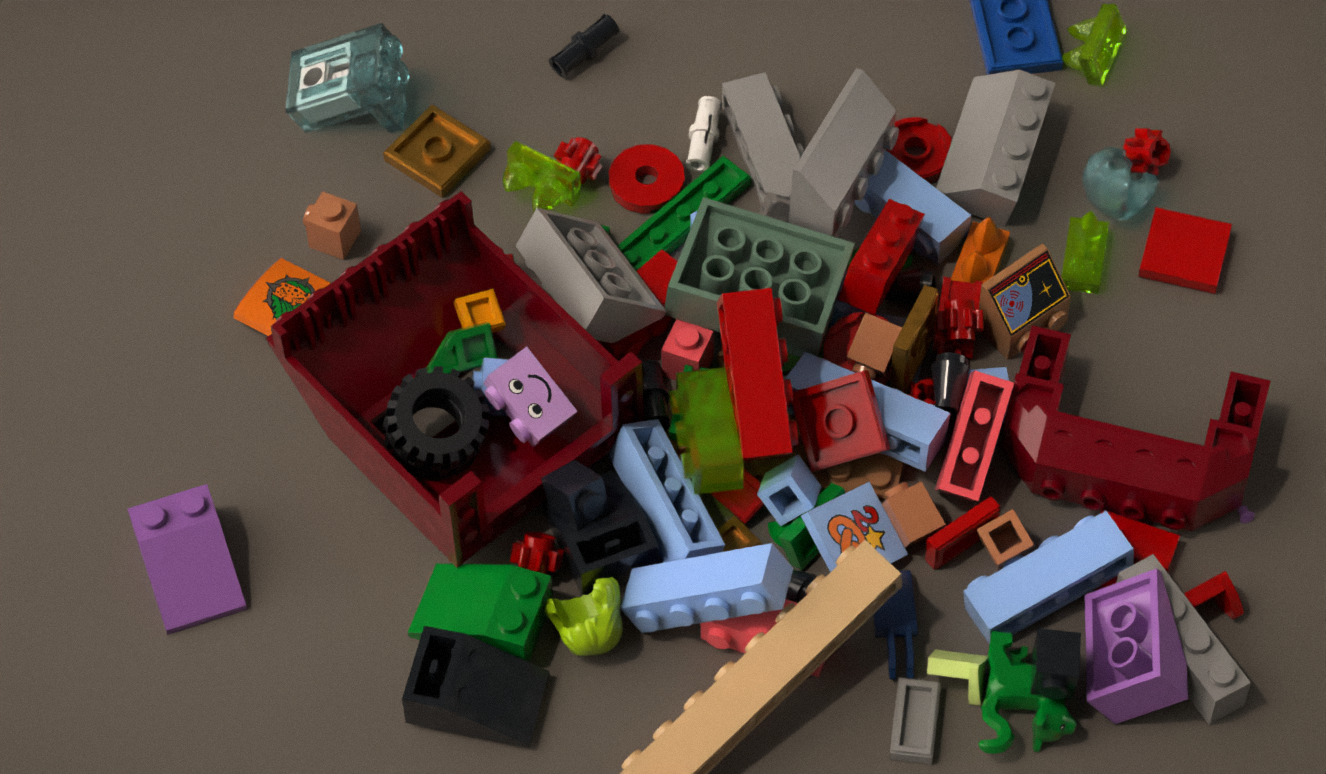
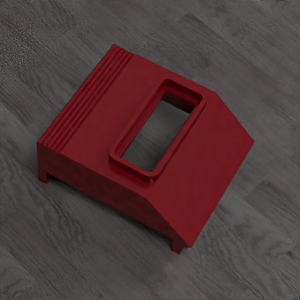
M462 191L451 199L440 202L434 211L420 221L409 224L403 233L389 243L378 246L365 260L356 266H351L344 270L338 279L324 289L321 288L314 291L308 300L292 311L283 313L271 325L272 334L265 338L328 438L428 540L432 541L433 545L437 546L439 551H442L444 556L455 567H459L547 500L541 480L542 477L574 459L590 468L611 451L622 424L644 421L642 361L632 352L619 361L611 355L474 224L472 201ZM493 289L506 323L504 330L492 333L493 339L500 340L514 355L528 347L575 407L577 413L570 421L534 448L528 440L523 443L513 433L509 425L512 422L509 416H493L489 414L487 419L490 421L480 453H477L475 461L470 466L465 464L461 473L454 475L450 470L447 478L437 479V473H430L429 479L420 477L422 471L414 469L411 474L404 468L405 461L398 462L392 456L394 449L386 448L384 443L385 436L375 425L385 418L387 405L396 385L401 386L402 379L408 374L415 378L418 369L428 366L447 333L462 328L454 306L455 299ZM456 420L433 438H447L456 434L459 431Z

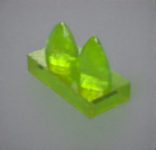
M1102 4L1097 17L1082 20L1067 28V31L1072 36L1085 42V44L1063 54L1062 60L1074 70L1083 71L1089 85H1103L1127 31L1116 4Z
M514 141L507 150V166L503 173V186L506 192L522 190L529 186L535 188L532 197L533 212H535L536 208L551 210L562 202L573 207L580 198V172Z
M1092 210L1088 211L1082 218L1070 216L1061 277L1067 290L1099 294L1109 222L1099 221Z

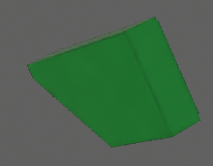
M485 322L449 331L426 367L427 372L432 373L434 366H442L443 373L450 374L452 369L463 372L481 367L484 358L498 359L490 323Z

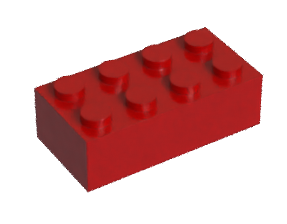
M772 288L722 293L717 301L737 463L785 458L793 453L792 447L798 445V431L796 421L788 420L787 407H789V404H793V392L790 379L783 380L782 366L788 362L785 338L778 339L777 326H779V322L783 321L780 297L773 298Z

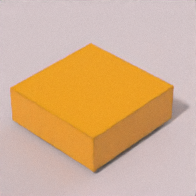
M493 289L455 299L454 306L462 328L488 322L491 325L492 333L505 329L506 323Z

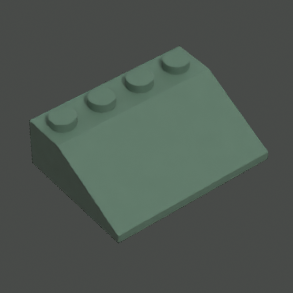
M703 197L668 285L664 308L667 311L665 316L720 332L717 301L722 293L772 288L773 298L780 297L783 321L779 322V326H777L778 339L785 338L787 353L802 357L807 352L818 357L830 325L855 243Z

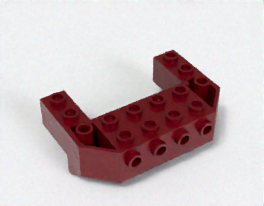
M1032 325L1019 373H1016L1014 378V386L1006 412L1001 445L1002 452L1031 493L1039 494L1048 500H1064L1081 504L1090 510L1103 509L1119 513L1132 520L1144 519L1160 523L1174 530L1185 529L1194 531L1241 507L1271 380L1231 371L1219 420L1210 418L1203 446L1060 412L1064 384H1061L1068 360L1071 334Z

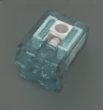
M382 23L292 51L285 112L305 133L371 113L389 133L403 130L404 115L407 111L406 89L407 82L409 81V71L406 64L400 61V57L403 55V48L399 38L393 35Z

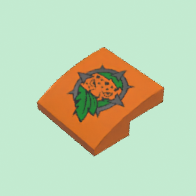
M280 258L248 291L235 309L233 318L269 336L272 334L271 325L283 313L294 310L307 301L314 291L321 288L324 289L331 283Z

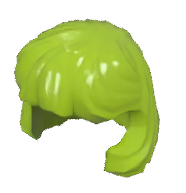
M613 577L597 579L593 586V591L588 595L564 600L550 598L544 604V613L559 631L562 642L569 648L570 652L577 656L601 655L610 651L616 646L623 632L622 617L620 616V589L618 582Z

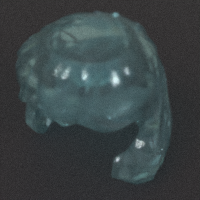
M1110 146L1104 147L1089 157L1082 174V184L1086 198L1101 211L1115 219L1128 220L1148 206L1150 199L1156 193V188L1160 181L1157 179V175L1147 172L1144 173L1139 181L1131 179L1130 170L1132 162L1126 156V150Z

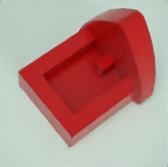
M1226 571L1183 593L1194 608L1213 598L1220 609L1232 620L1244 614L1240 597Z

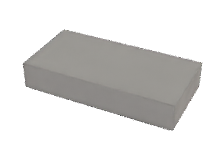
M899 678L889 760L932 765L941 682Z

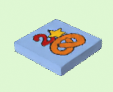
M870 482L801 516L830 572L837 567L836 560L848 547L853 545L857 548L864 540L875 548L889 563H893L908 555Z

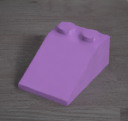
M207 484L128 508L134 534L167 635L247 610Z
M1156 568L1085 594L1087 702L1111 722L1117 724L1187 700V663L1162 573Z

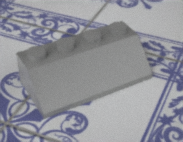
M855 69L793 169L788 222L790 224L834 237L840 226L846 227L855 200L861 201L863 199L870 175L876 176L883 163L884 152L886 149L892 150L897 141L899 128L894 127L896 110L864 70Z
M1020 69L974 77L936 189L968 213L983 219L991 217L996 224L1005 226L1017 203L1055 83Z
M536 208L518 240L516 248L524 257L527 267L533 270L542 282L541 286L543 289L550 293L554 300L592 337L598 341L615 343L664 317L667 311L599 222Z

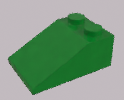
M436 563L407 632L408 637L420 640L424 626L464 633L529 662L547 618L544 613V604L550 598L553 599L551 576L514 565L461 564L459 567H455L454 564Z

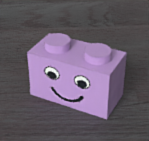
M525 347L490 373L483 383L487 388L484 390L485 396L492 406L497 410L503 408L512 420L509 425L513 433L523 443L528 440L533 448L565 425L577 413L575 407L528 347Z

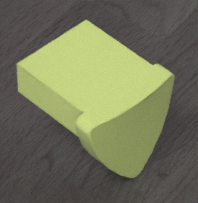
M935 649L928 657L927 674L969 679V704L982 705L987 656Z

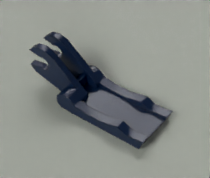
M911 570L899 571L902 577V587L873 614L875 638H887L889 679H896L894 637H904L907 679L914 678L912 637L917 636V620Z

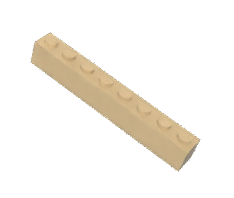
M866 540L857 548L853 545L848 547L836 560L837 567L826 577L823 574L816 577L805 591L807 595L796 606L793 603L787 605L775 619L777 624L766 634L760 632L754 636L745 647L747 653L736 663L733 661L726 663L715 675L714 680L716 682L705 693L700 690L692 695L684 705L683 709L685 712L674 722L672 720L664 722L654 733V741L643 752L638 749L629 755L622 764L623 771L620 774H708L902 587L901 573Z

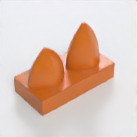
M991 217L986 218L981 223L973 221L951 280L969 283L982 281L984 283L995 276L1007 248L1010 231L997 228Z

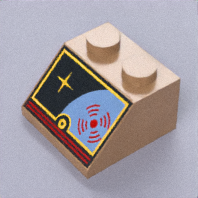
M1043 243L981 285L979 310H983L984 329L980 333L1007 360L1019 352H1025L1032 325L1058 331L1064 326L1069 317L1071 296L1048 248Z

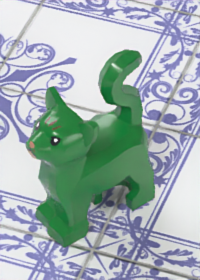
M991 631L986 661L989 681L981 711L982 719L997 732V738L980 740L978 743L979 749L984 753L994 755L1003 753L1012 746L1015 737L1011 724L999 715V709L1037 711L1032 721L1034 752H1039L1043 742L1058 741L1063 735L1073 734L1076 729V720L1068 712L1065 706V698L1052 700L1043 695L1030 694L1032 664L1026 663L1028 647L1021 646L1018 650L1007 651V648L1012 646V633Z

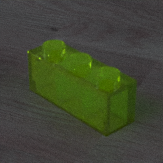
M725 367L676 373V390H669L672 415H680V422H675L678 447L685 446L687 453L681 454L684 479L691 478L694 494L743 489V458Z

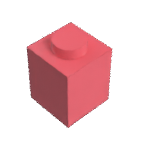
M676 319L661 349L662 376L681 382L685 365L693 366L694 371H700L701 367L709 368L714 358V331ZM691 381L690 386L696 387L697 382Z

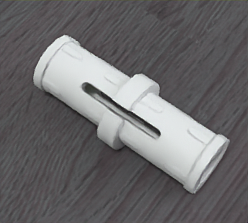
M704 96L700 98L695 123L691 125L688 136L691 143L685 165L693 172L703 173L710 167L713 145L719 140L720 133L717 126L723 104L716 97Z

